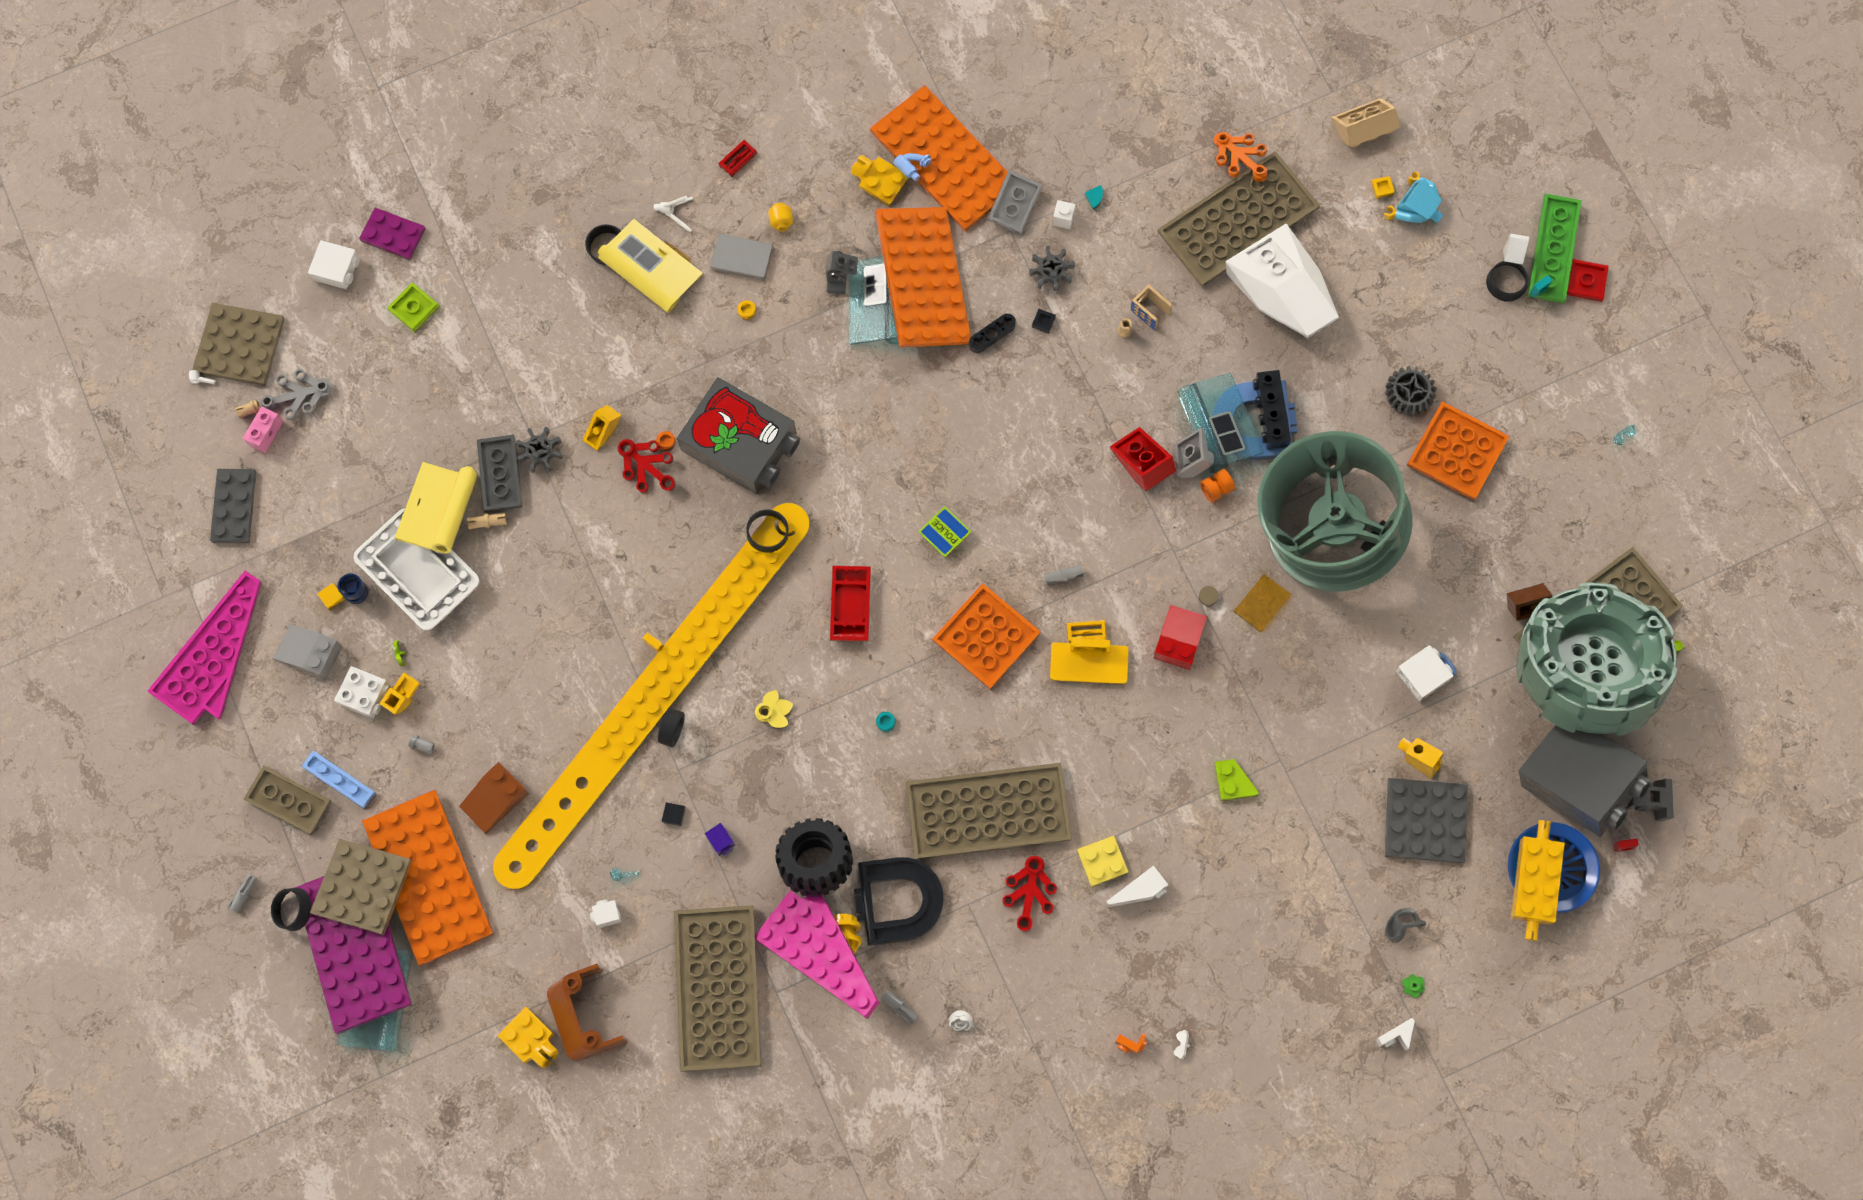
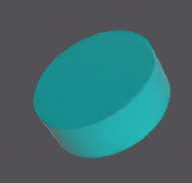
M882 712L877 716L876 725L880 731L889 732L895 727V717L890 712Z

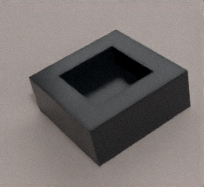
M1038 309L1032 323V328L1050 333L1056 315Z
M666 802L662 823L682 826L686 807Z

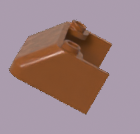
M598 963L566 975L547 990V998L565 1052L573 1061H580L628 1043L627 1039L622 1035L603 1042L601 1035L597 1031L589 1030L584 1033L581 1031L570 995L581 990L583 985L582 979L603 972L602 967Z

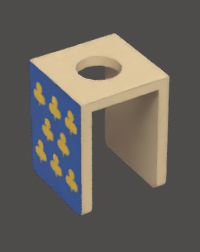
M1148 284L1132 300L1130 310L1155 330L1158 319L1145 309L1141 303L1146 298H1149L1167 315L1171 314L1173 305Z

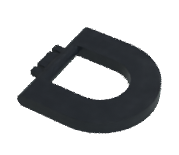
M908 857L858 863L861 888L854 889V894H861V896L855 897L856 912L864 913L863 915H857V920H865L868 946L914 940L925 935L935 926L941 915L944 899L941 883L931 868L923 862ZM905 879L919 887L923 900L919 911L915 915L906 919L875 923L870 883Z

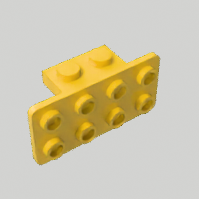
M1085 636L1071 638V643H1052L1050 679L1052 681L1127 683V646L1110 645V640H1106L1105 637L1087 639Z

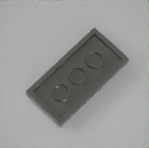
M515 435L478 439L477 448L484 512L522 508Z
M217 469L210 535L212 543H250L257 472L255 469Z

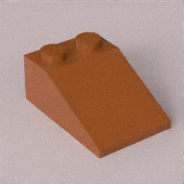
M498 762L482 777L459 807L487 834L529 793Z

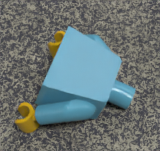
M1415 171L1412 173L1413 178L1408 177V184L1411 185V188L1397 206L1398 210L1395 211L1393 206H1388L1387 211L1392 213H1384L1385 219L1392 220L1395 217L1398 220L1413 223H1422L1432 219L1437 223L1443 217V214L1437 210L1442 199L1439 196L1435 183L1423 177L1419 178V173Z

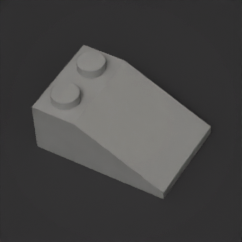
M290 624L273 659L326 680L342 645L337 640L323 634Z

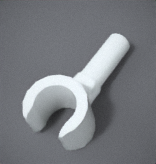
M196 370L189 371L191 383L198 384L199 382L215 385V380L200 377V372Z

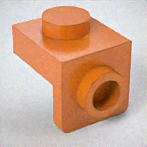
M1144 1033L1141 1035L1138 1043L1119 1034L1115 1044L1118 1045L1117 1048L1127 1054L1129 1051L1137 1054L1138 1051L1143 1052L1148 1041L1145 1040L1146 1034Z

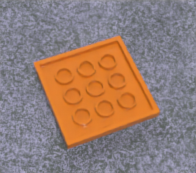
M1442 401L1406 466L1475 501L1510 436Z
M982 583L932 638V641L991 690L1041 634V631Z

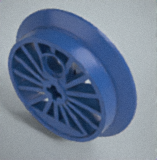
M1551 822L1549 839L1552 841V838L1559 839L1558 842H1566L1570 845L1563 853V859L1573 849L1578 853V856L1562 862L1557 913H1564L1580 907L1593 895L1599 882L1600 864L1593 845L1585 835L1569 825ZM1538 824L1522 832L1510 849L1508 874L1513 887H1515L1520 840L1524 836L1536 838ZM1581 859L1583 867H1564ZM1567 872H1584L1583 879ZM1567 879L1575 881L1579 884L1573 886Z

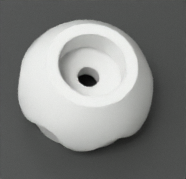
M955 1011L948 1019L949 1026L953 1027L955 1031H968L973 1026V1019L966 1011Z

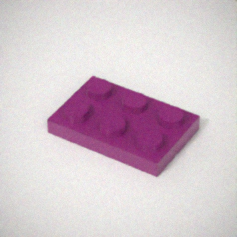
M375 207L359 239L361 242L410 260L426 228L421 224Z

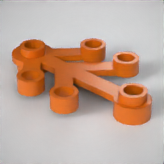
M1220 132L1215 135L1214 144L1219 149L1216 164L1220 167L1227 164L1226 149L1231 152V166L1228 168L1230 177H1237L1239 175V159L1253 171V179L1255 181L1263 182L1267 179L1266 167L1257 165L1247 156H1265L1267 153L1265 144H1258L1256 147H1236L1234 145H1253L1254 135L1252 133H1246L1244 137H1232L1227 132Z

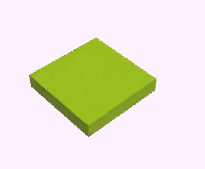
M412 282L387 307V310L415 333L440 306Z

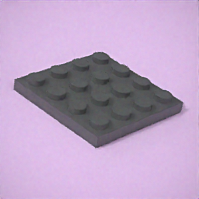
M1388 778L1385 857L1465 863L1468 784Z

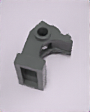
M832 251L827 256V293H846L847 274L857 275L858 257L843 254L841 251Z
M1665 778L1654 781L1653 786L1650 787L1647 794L1640 801L1633 797L1625 806L1626 810L1635 809L1637 812L1647 811V808L1654 809L1655 821H1665L1674 818L1672 779ZM1650 793L1654 794V802H1650Z

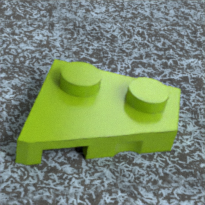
M1235 759L1214 762L1221 801L1259 795L1257 789Z

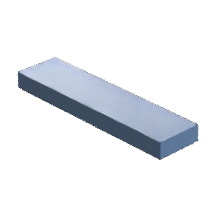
M312 751L302 765L304 769L363 809H366L377 794L315 751Z

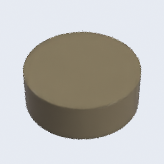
M1206 586L1200 590L1199 601L1203 605L1212 606L1217 602L1218 591L1214 587Z

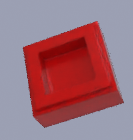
M1638 838L1617 841L1613 844L1614 851L1634 850L1639 845Z

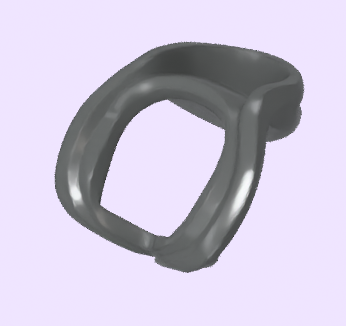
M1411 908L1399 909L1388 920L1385 934L1391 942L1398 943L1404 938L1406 928L1417 927L1420 929L1422 926H1426V922L1419 920L1417 913ZM1412 914L1415 922H1402L1399 920V917Z

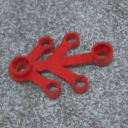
M624 439L618 445V452L624 457L623 477L627 481H632L635 478V473L632 470L633 458L637 461L638 482L636 488L638 491L645 493L649 489V485L646 483L645 469L660 481L659 484L663 490L672 491L676 486L675 479L670 475L664 476L650 463L664 462L665 464H671L674 459L673 455L669 452H664L658 455L641 456L637 451L650 450L653 453L659 451V443L651 440L647 443L635 444L630 439ZM655 443L656 448L651 449V445ZM626 446H630V450L628 452H625ZM670 455V459L665 461V456ZM631 472V477L627 478L626 474ZM668 481L672 483L670 487H666ZM644 483L645 488L640 489V485Z
M1030 856L1025 862V868L1015 875L1008 876L1006 879V885L1009 888H1015L1019 880L1029 875L1028 883L1012 894L1005 895L1002 900L1005 907H1012L1017 899L1025 895L1022 916L1017 919V927L1022 932H1027L1032 928L1033 921L1030 913L1033 895L1042 906L1041 909L1044 914H1051L1053 912V904L1047 901L1037 887L1036 878L1038 877L1045 885V892L1048 895L1055 894L1057 886L1050 881L1043 871L1045 864L1039 856ZM1037 863L1038 868L1032 869L1031 864ZM1013 878L1016 882L1014 885H1010L1008 880ZM1049 885L1055 888L1053 892L1047 890ZM1011 898L1012 903L1006 904L1005 899ZM1050 905L1051 910L1045 911L1044 906ZM1027 921L1028 926L1022 927L1021 922Z

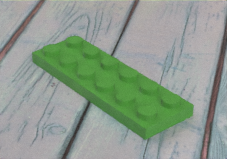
M1545 193L1527 297L1534 298L1530 294L1533 286L1548 275L1553 281L1549 288L1536 298L1565 303L1582 200Z

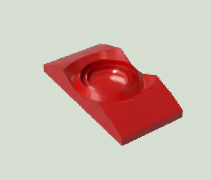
M832 566L830 641H869L871 566Z

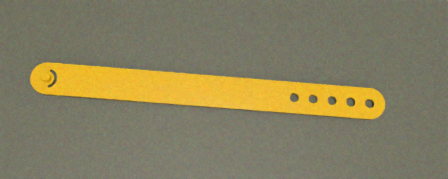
M784 503L773 509L785 517L789 527L788 534L795 533L792 536H788L785 545L779 550L765 553L753 548L748 541L744 544L497 854L493 864V872L501 885L509 889H521L528 886L535 879L665 715L666 711L672 706L805 538L809 530V518L803 508L793 503ZM767 516L752 534L751 538L759 545L774 546L785 537L775 529V521H779V529L785 534L786 528L778 518ZM581 777L588 780V785L584 789H579L576 786L577 780ZM564 798H568L572 802L571 807L567 810L560 808V801ZM547 819H552L555 822V827L551 831H546L543 828V823ZM530 840L538 842V848L534 852H529L526 848ZM514 861H519L522 865L518 873L510 871V864Z

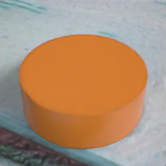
M669 431L659 433L656 438L660 449L663 451L673 449L676 444L674 435Z

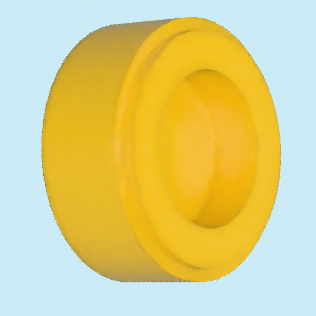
M749 300L742 301L737 308L739 316L744 320L752 319L756 315L755 304Z

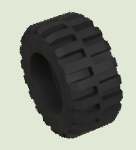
M811 818L805 819V822L800 823L799 821L794 824L793 828L789 827L786 829V835H781L779 838V844L776 845L775 849L776 863L783 882L793 892L798 893L800 891L802 896L811 894L812 897H818V894L822 893L825 896L829 894V891L839 889V884H844L847 881L846 875L849 876L851 874L853 856L850 842L842 828L838 825L834 826L832 821L826 820L823 822L822 818H816L811 821ZM823 847L832 852L829 860L821 866L806 868L797 864L800 855L810 848Z

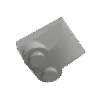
M1203 428L1196 430L1174 444L1176 474L1178 477L1193 478L1212 466L1214 455L1208 451Z

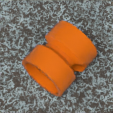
M1225 469L1214 473L1213 478L1207 477L1200 481L1201 489L1211 503L1222 498V494L1227 495L1236 489L1232 477Z

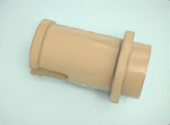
M1123 318L1120 321L1118 334L1121 337L1126 338L1132 334V322L1130 319Z
M250 400V403L236 407L235 410L237 416L241 419L253 413L257 414L261 406L257 400Z

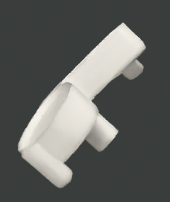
M1186 1030L1176 1034L1181 1044L1174 1050V1054L1180 1059H1184L1187 1048L1190 1047L1187 1044L1189 1034Z

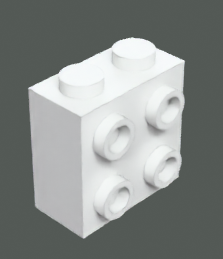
M320 240L308 274L313 281L347 290L348 285L353 281V272L358 267L360 258L355 249Z
M1430 645L1401 664L1396 670L1397 674L1419 702L1445 685L1453 677V671L1450 666L1443 663L1439 652Z
M351 666L334 701L339 706L374 719L375 715H378L382 705L379 703L389 690L390 684L385 679Z

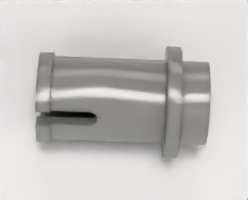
M416 735L410 738L408 746L411 747V750L417 749L430 755L434 750L435 743L421 739Z

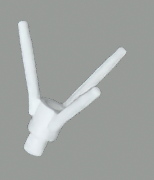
M683 196L671 202L654 204V211L665 213L666 216L672 218L688 232H692V229L674 216L673 212L674 206L691 201L693 197Z

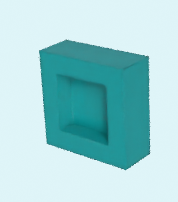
M1548 275L1533 286L1530 294L1536 298L1549 288L1553 280Z

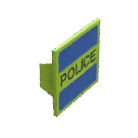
M945 506L918 531L944 558L972 532Z

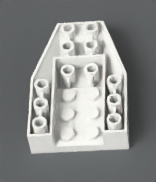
M1284 224L1226 261L1227 275L1259 311L1303 336L1309 338L1339 319L1319 268L1287 224Z

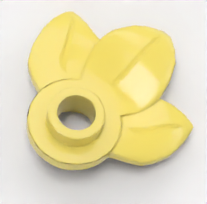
M777 690L770 691L765 694L763 702L756 707L755 715L758 720L768 722L772 727L783 728L788 725L785 716L791 711L793 703L779 699ZM763 710L769 711L766 716L761 714Z

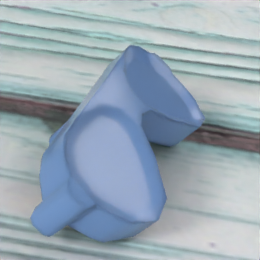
M1439 652L1440 659L1444 664H1448L1453 671L1452 674L1456 675L1457 670L1452 661L1449 660L1446 654Z

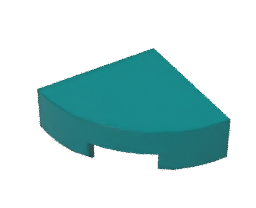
M1101 185L1085 192V197L1093 210L1102 201L1103 189Z

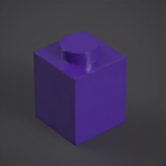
M722 823L704 833L718 856L722 854L725 856L733 850L732 847L735 844Z

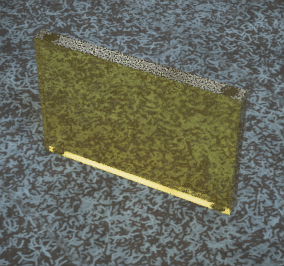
M1263 574L1241 603L1234 609V613L1261 633L1282 605L1290 598L1291 594Z

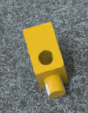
M1403 738L1397 747L1405 752V761L1430 779L1434 777L1443 763L1444 752L1419 738H1416L1413 743Z

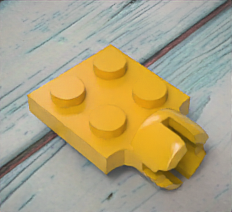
M860 155L857 158L858 161L854 162L851 168V174L860 179V189L889 207L908 178L898 168L879 156L873 161L864 155Z
M527 1007L497 1035L525 1064L530 1060H534L540 1067L545 1068L551 1064L545 1057L546 1054L553 1060L558 1056V1050L550 1042L554 1034Z

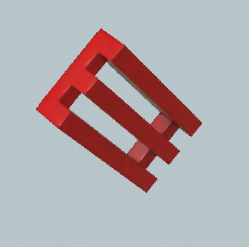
M743 140L718 165L730 177H733L757 154V151L748 142ZM745 146L747 147L743 152L738 154L731 163H729L727 166L725 165Z

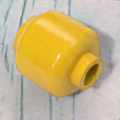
M781 202L772 205L768 211L770 226L778 231H786L793 224L791 207Z

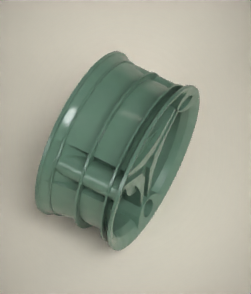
M1345 431L1321 432L1304 437L1284 449L1272 461L1262 478L1257 499L1258 515L1262 528L1269 538L1275 558L1281 567L1298 582L1317 590L1330 592L1359 589L1374 583L1386 575L1398 563L1406 551L1412 533L1413 518L1411 505L1405 493L1403 477L1392 456L1373 440ZM1353 468L1362 469L1375 475L1392 492L1397 507L1390 515L1385 526L1368 519L1362 501L1355 495L1345 492L1343 476L1350 473ZM1313 473H1317L1321 477L1326 478L1325 495L1320 497L1312 506L1309 513V525L1297 536L1291 538L1279 527L1282 507L1290 492L1302 480ZM1337 478L1339 491L1332 492L1331 479ZM1365 528L1380 533V536L1365 531ZM1356 540L1376 544L1362 555L1346 561L1321 563L1309 561L1302 557L1322 544L1331 547H1343L1352 544Z

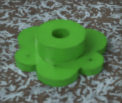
M1411 974L1409 978H1405L1402 981V985L1405 987L1404 992L1410 994L1413 998H1417L1420 993L1425 991L1423 986L1424 979L1422 977H1416L1414 974Z

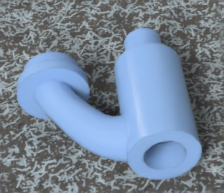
M913 153L901 154L896 157L893 164L908 179L912 178L914 181H918L920 175L909 161H920V166L927 167L931 164L932 159L929 154L925 156Z

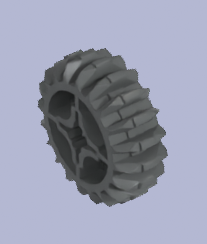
M1407 366L1405 371L1401 367L1399 372L1394 371L1393 376L1388 378V383L1385 386L1387 388L1385 395L1389 396L1387 402H1393L1391 408L1398 407L1397 413L1403 410L1404 416L1408 412H1410L1411 416H1414L1415 412L1420 415L1423 410L1427 411L1429 406L1433 405V399L1436 398L1434 392H1436L1437 388L1433 386L1435 381L1429 380L1431 375H1424V369L1419 372L1417 366L1414 370ZM1410 379L1408 383L1399 384L1400 381ZM1411 385H1412V389H1411V390H1412V394H1411V396H1410V392H1409V391H1410V387H1411ZM1423 398V400L1419 402L1411 403L1413 399Z

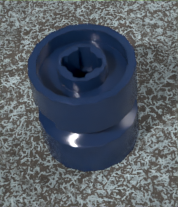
M348 573L339 579L338 591L349 603L360 604L366 600L368 588L358 575Z

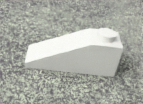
M1152 866L1106 901V906L1109 908L1152 900L1154 897L1159 899L1167 892L1165 889L1168 887V883L1157 869Z

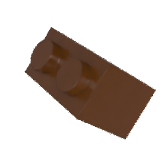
M1544 583L1507 593L1508 610L1516 621L1531 617L1535 608L1544 598L1550 599L1553 596Z

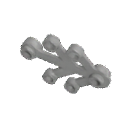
M303 369L295 370L294 377L297 381H304L311 385V387L303 388L288 380L286 375L279 374L276 377L277 384L281 387L285 386L293 392L276 397L271 395L264 396L261 399V406L274 411L277 408V404L295 400L291 407L284 410V416L288 420H293L296 418V413L306 397L314 394L309 402L302 405L303 412L306 415H311L314 413L315 406L321 397L328 396L331 393L332 384L328 379L321 378L316 380L306 375ZM299 373H303L302 377H297ZM281 378H285L284 382H279ZM321 385H325L323 389H319ZM267 400H271L269 404H265ZM308 406H311L309 411H305ZM288 412H293L291 416H287Z

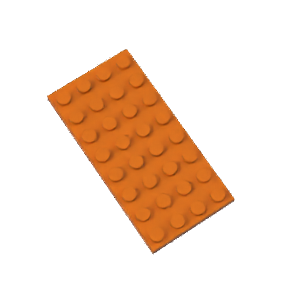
M925 85L870 128V132L895 158L901 154L909 153L923 156L929 154L931 156L932 162L927 167L920 166V161H909L920 175L917 182L941 207H945L947 214L964 232L991 211L1008 173L1007 170Z
M945 207L876 209L875 217L899 348L969 344L971 334L948 214Z
M432 790L362 820L372 848L409 858L413 861L395 907L419 966L494 934L436 790Z

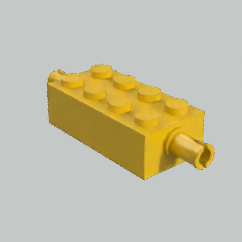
M1538 820L1536 838L1524 836L1520 840L1511 919L1527 922L1524 939H1531V941H1538L1539 924L1552 925L1556 922L1564 843L1549 839L1551 822H1545V820Z

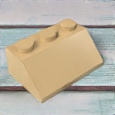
M1381 98L1331 117L1342 141L1349 147H1357L1362 142L1375 140L1380 135L1391 134L1394 130L1400 128L1396 107Z

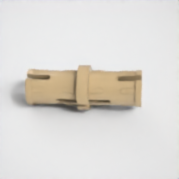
M487 513L484 516L468 517L469 530L482 527L488 529L491 526L507 525L506 513L494 515Z

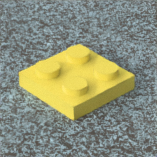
M1114 836L1077 849L1091 887L1128 874Z

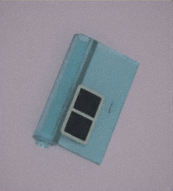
M883 256L858 260L857 275L849 274L850 345L886 340L890 344H899Z
M1231 372L1184 386L1177 391L1193 432L1200 428L1204 429L1208 451L1214 455V462L1208 468L1210 473H1216L1221 469H1225L1228 464L1264 453Z

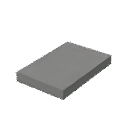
M1009 169L987 220L1021 235L1042 184Z
M719 234L710 267L712 270L765 280L773 244Z

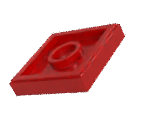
M1572 259L1567 295L1602 302L1604 300L1609 266Z

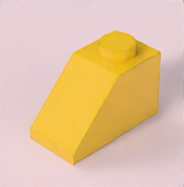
M608 405L596 410L582 441L598 451L615 431L622 415Z

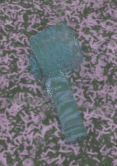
M620 867L611 869L610 874L614 881H619L626 877L639 876V871L622 873Z

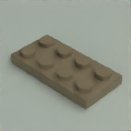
M264 765L244 797L245 801L310 835H313L332 802L330 799Z

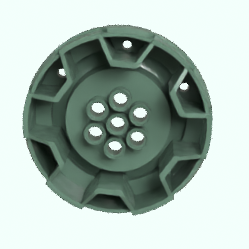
M1580 583L1576 589L1561 592L1550 599L1544 598L1533 611L1520 638L1516 658L1517 678L1519 683H1523L1532 701L1543 711L1542 716L1556 726L1572 733L1579 730L1595 734L1614 733L1616 736L1625 735L1647 724L1650 717L1662 707L1672 689L1678 670L1676 650L1673 642L1675 633L1667 619L1655 606L1646 605L1636 598L1622 593L1615 585Z

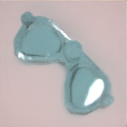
M1635 425L1625 427L1614 436L1613 442L1617 445H1622L1624 443V435L1634 436L1636 434Z

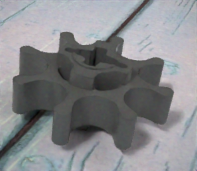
M1046 246V257L1040 258L1036 254L1032 255V261L1038 263L1039 267L1030 269L1029 276H1041L1042 279L1038 282L1039 289H1042L1043 284L1046 282H1050L1054 285V291L1057 292L1059 287L1057 282L1059 280H1065L1069 284L1072 282V276L1067 275L1065 271L1067 269H1074L1075 262L1066 263L1062 260L1066 255L1065 249H1062L1059 255H1052L1050 246Z
M544 427V431L540 436H535L532 429L529 428L527 431L531 436L528 442L517 440L516 442L519 448L526 449L523 455L517 457L518 461L523 463L525 460H531L532 464L529 469L532 473L535 472L538 464H545L547 470L551 471L552 468L548 464L549 460L553 457L563 458L561 452L553 451L556 445L562 443L560 437H556L553 440L547 439L550 433L548 427Z

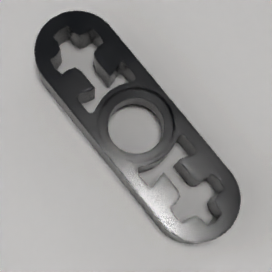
M1003 314L971 336L969 340L970 350L974 353H981L1012 332L1016 326L1015 317L1012 314ZM1004 320L1007 322L1011 321V325H1004ZM990 329H994L998 334L996 337H989L987 332ZM974 341H981V346H974Z

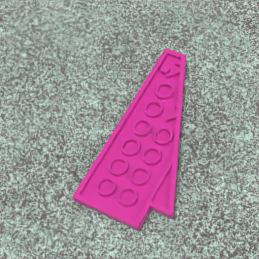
M245 570L147 690V692L192 725L197 722L205 710L219 720L222 718L262 582Z
M789 891L757 932L755 940L868 1019L880 1002L823 894H818V897H812L811 894H808V896L802 899L792 891Z

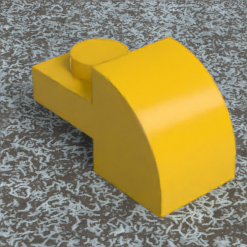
M403 672L395 686L389 688L379 704L393 714L398 715L413 701L411 698L421 683Z

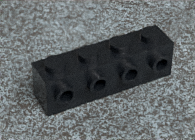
M1280 371L1257 372L1255 379H1253L1254 391L1257 390L1258 395L1255 401L1256 407L1260 408L1261 413L1258 415L1259 425L1263 426L1264 431L1261 433L1262 443H1266V449L1288 447L1291 443Z

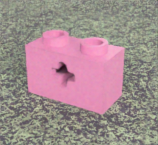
M261 406L243 439L250 447L266 453L284 421L277 413Z

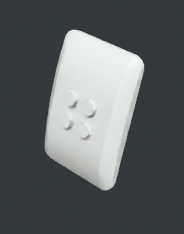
M404 508L399 510L354 552V560L421 629L428 631L436 627L479 586L480 581L477 574L452 549L450 553L444 554L396 540L395 535L405 511Z

